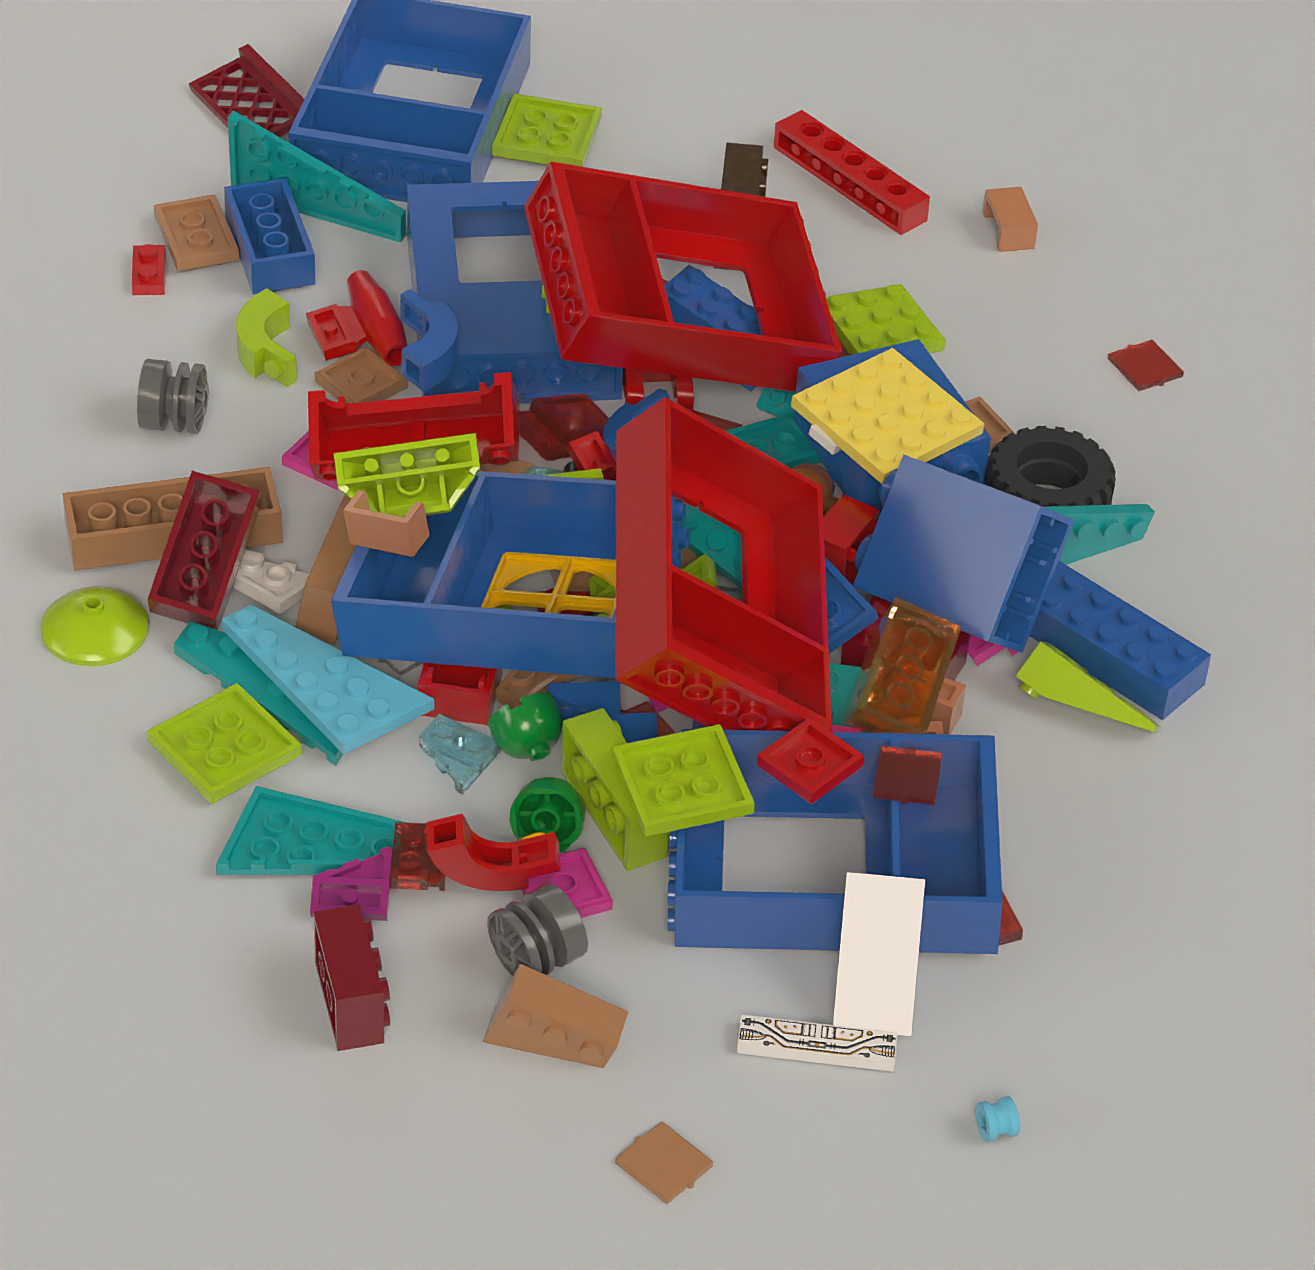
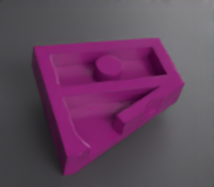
M392 847L380 849V854L359 861L357 858L344 863L339 869H329L314 875L310 916L313 917L314 911L360 904L363 919L370 918V920L387 921L393 856Z

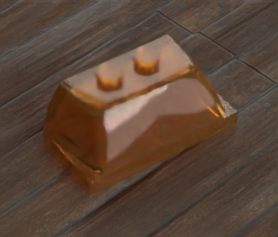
M895 597L871 639L843 723L871 733L926 734L961 626Z

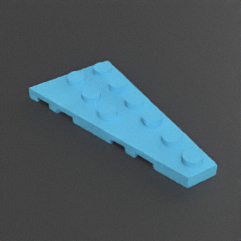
M249 605L221 619L222 630L343 755L434 710L433 698L354 657L342 656V651L253 605Z

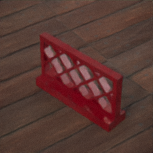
M249 44L238 49L239 58L189 83L190 90L227 128L228 116L235 111L242 116H248L247 119L252 122L255 116L268 117L267 123H254L278 137L290 131L304 101V98ZM239 69L243 72L241 77H228L229 74ZM208 85H217L215 91L202 90V88ZM224 86H238L236 92L223 91ZM245 87H258L256 93L243 92ZM219 100H233L231 106H218ZM240 101H253L251 107L238 106ZM260 102H273L272 108H261L259 104ZM276 117L289 118L284 123H274Z

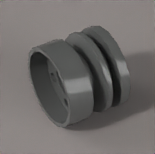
M146 359L142 366L138 385L137 419L139 428L164 431L169 416H172L174 431L182 433L186 424L188 433L199 434L209 400L206 366L195 363L190 373L189 364L181 362L176 376H173L171 362Z
M544 884L525 894L521 902L512 901L505 908H499L488 916L487 928L490 941L503 967L512 977L520 964L542 974L549 975L554 970V966L564 967L587 952L588 939L580 914L569 897L554 884Z

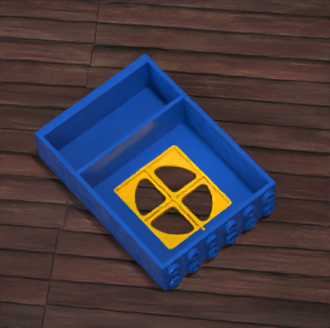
M479 471L451 512L426 516L429 537L414 557L356 545L331 599L342 656L616 678V597L603 598L567 595L575 573L580 571L592 573L603 578L616 591V481ZM671 495L672 565L681 568V553L683 549H687L689 546L690 531L689 528L684 527L686 503ZM552 569L561 571L552 593L505 590L509 584L526 575ZM500 605L541 607L545 608L546 611L532 612L496 608ZM562 610L605 612L609 616L596 617L559 613Z

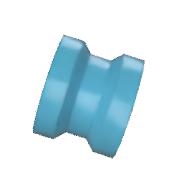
M1010 1096L1001 1097L997 1103L993 1104L987 1101L976 1104V1122L984 1141H995L999 1135L1003 1134L1008 1137L1019 1134V1114Z

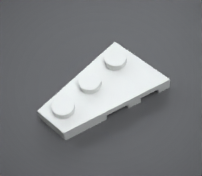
M245 549L233 588L276 613L281 614L301 601L309 574L297 571V564L284 561L282 565L265 561L263 554Z

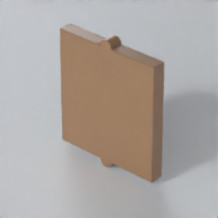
M660 1122L643 1137H636L635 1143L618 1156L615 1163L666 1204L671 1202L686 1188L692 1189L694 1182L713 1167L711 1159L663 1122Z

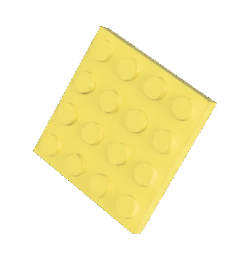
M894 348L793 395L791 401L793 409L812 425L816 424L835 445L881 484L884 483L890 472L899 468L903 455L927 462L981 435L985 424Z

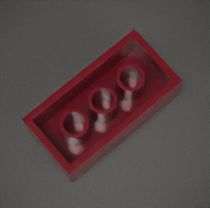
M191 471L147 599L149 612L184 623L192 621L216 630L219 629L261 505L260 490Z

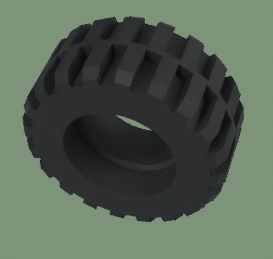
M1046 425L1036 426L1035 429L1031 430L1026 427L1018 430L1017 434L1012 432L1005 436L1002 441H999L992 448L991 454L988 456L984 485L1042 507L1111 505L1116 482V471L1106 451L1103 448L1099 449L1098 443L1093 439L1089 438L1087 440L1083 438L1084 436L1080 432L1075 430L1073 433L1065 431L1064 427L1058 426L1055 429L1047 428ZM1037 485H1051L1061 489H1049Z

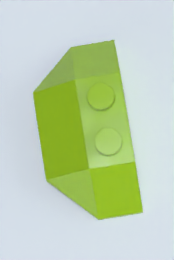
M476 433L334 453L337 484L341 492L352 499L358 490L366 491L370 511L403 518L415 502L424 503L426 516L451 512L480 470Z

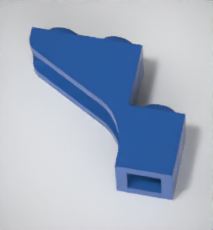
M620 682L547 683V693H550L557 702L562 715V721L604 708L611 720L618 722L622 736L627 743L658 737L657 713L621 714Z

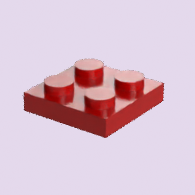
M809 717L757 755V766L804 800L813 804L863 767L864 755Z

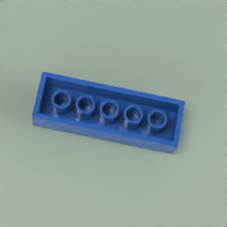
M1058 561L1029 635L1039 643L1040 641L1051 643L1088 670V674L1105 683L1162 721L1205 685L1211 659L1210 653L1061 561Z

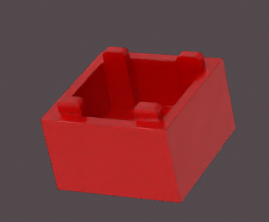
M843 494L823 517L825 557L853 586L858 573L855 567L858 547L868 535L873 534L879 519L880 510Z
M424 663L417 684V690L434 699V710L422 716L488 726V720L492 715L496 701L495 689L501 683L503 669Z

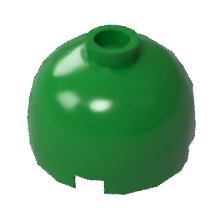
M536 693L519 698L522 705L511 710L509 704H507L490 717L488 726L493 740L500 750L511 757L518 759L530 758L531 761L541 760L550 754V748L559 740L563 726L560 708L550 693Z
M554 777L538 778L524 785L519 791L510 808L509 822L512 832L517 839H519V836L523 838L533 833L542 832L548 834L555 832L559 840V851L563 852L580 837L584 828L586 808L582 796L570 783Z

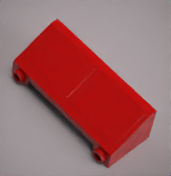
M511 372L495 373L494 383L491 386L487 387L486 382L479 383L480 391L347 403L345 396H338V402L326 398L325 390L308 391L309 465L315 480H337L334 453L365 449V447L375 448L476 433L480 464L506 465L510 461H519L520 406Z

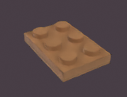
M215 194L154 205L155 218L177 271L193 270L240 260L239 249Z

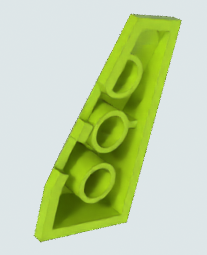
M1040 641L1016 674V677L1023 681L1019 687L1035 699L1042 695L1045 698L1151 732H1158L1161 728L1159 724L1130 702L1114 695L1115 692L1105 683L1093 676H1088L1086 674L1088 670L1051 643Z

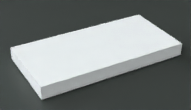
M847 872L833 1025L898 1033L897 1035L911 1036L925 879Z

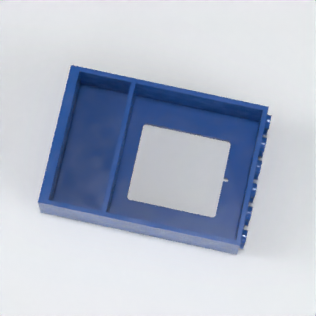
M351 0L288 133L289 143L389 200L407 202V185L482 183L493 158L492 145L513 94H519L530 66L531 16L434 0ZM388 64L433 71L434 68H437V72L482 79L470 108L373 93L385 65Z
M538 181L407 185V241L412 290L428 300L431 305L443 300L453 310L458 322V358L456 365L442 382L424 392L422 391L423 396L480 391L479 383L486 382L487 387L491 386L494 383L495 373L511 372L517 396L522 398L520 404L622 400L623 368L561 360L551 315L546 313V299L541 297L542 280L461 283L459 281L454 238L531 235L524 205ZM417 333V341H418L419 339L422 338V336H420V335Z
M681 729V732L690 731L694 729ZM723 730L755 803L754 814L743 817L864 820L866 833V874L925 879L919 953L998 954L1003 901L995 736L831 732L864 755V766L816 802L810 804L757 766V755L790 731ZM724 820L670 832V849H677V852L670 851L669 877H676V880H669L667 906H675V908H668L667 931H675V947L840 951L845 894L722 891Z

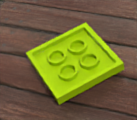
M514 93L493 142L492 156L528 161L535 164L548 165L551 161L583 167L602 118V107Z
M902 284L826 297L831 316L834 319L837 337L850 355L917 339L921 341L929 353L944 350L946 339Z
M238 683L147 730V741L211 804L302 755V744Z
M720 724L612 747V758L644 837L754 814V800Z

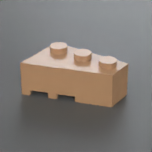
M520 964L494 1009L483 1042L604 1068L618 1046L628 1011Z

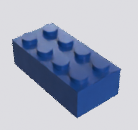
M286 178L224 187L225 218L239 249V257L252 294L259 293L266 288L270 291L315 285V254Z
M687 265L664 285L674 323L762 335L756 317L758 312H755L754 307L737 298L729 289L720 286L708 278L701 270ZM740 384L750 392L757 387Z

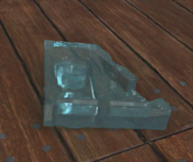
M438 714L419 735V746L428 757L435 760V765L442 774L447 773L455 782V790L462 795L501 752L492 737L441 714Z

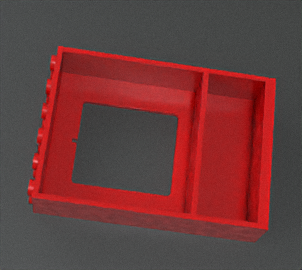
M550 161L524 205L561 360L796 392L798 367L836 359L842 353L841 343L838 340L834 327V319L828 307L826 293L822 287L819 270L815 264L811 243L808 240L804 220L801 217L797 202ZM657 258L742 271L746 278L754 310L758 312L756 317L762 335L674 323Z
M666 397L662 398L616 431V681L707 727L720 724L723 730L791 731L810 717L832 732L822 486ZM671 495L694 508L698 506L699 511L739 532L741 536L742 602L672 565Z

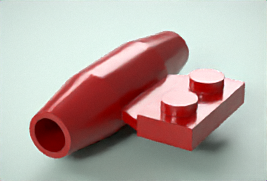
M358 270L348 277L347 288L351 306H337V304H333L306 313L308 325L326 361L356 352V348L368 341L386 364L390 366L402 364V349L408 346L404 326L388 294L369 272Z

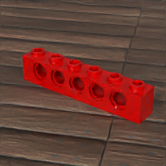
M800 110L775 123L773 148L899 235H903L927 222L930 203L929 195L805 111Z

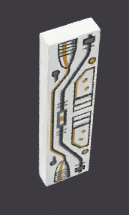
M741 1014L737 1053L894 1072L898 1033Z

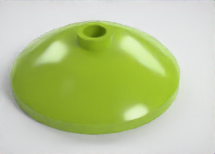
M102 586L80 588L61 596L47 608L41 620V636L47 649L57 658L80 666H103L129 657L142 646L149 630L147 612L136 598L118 589Z

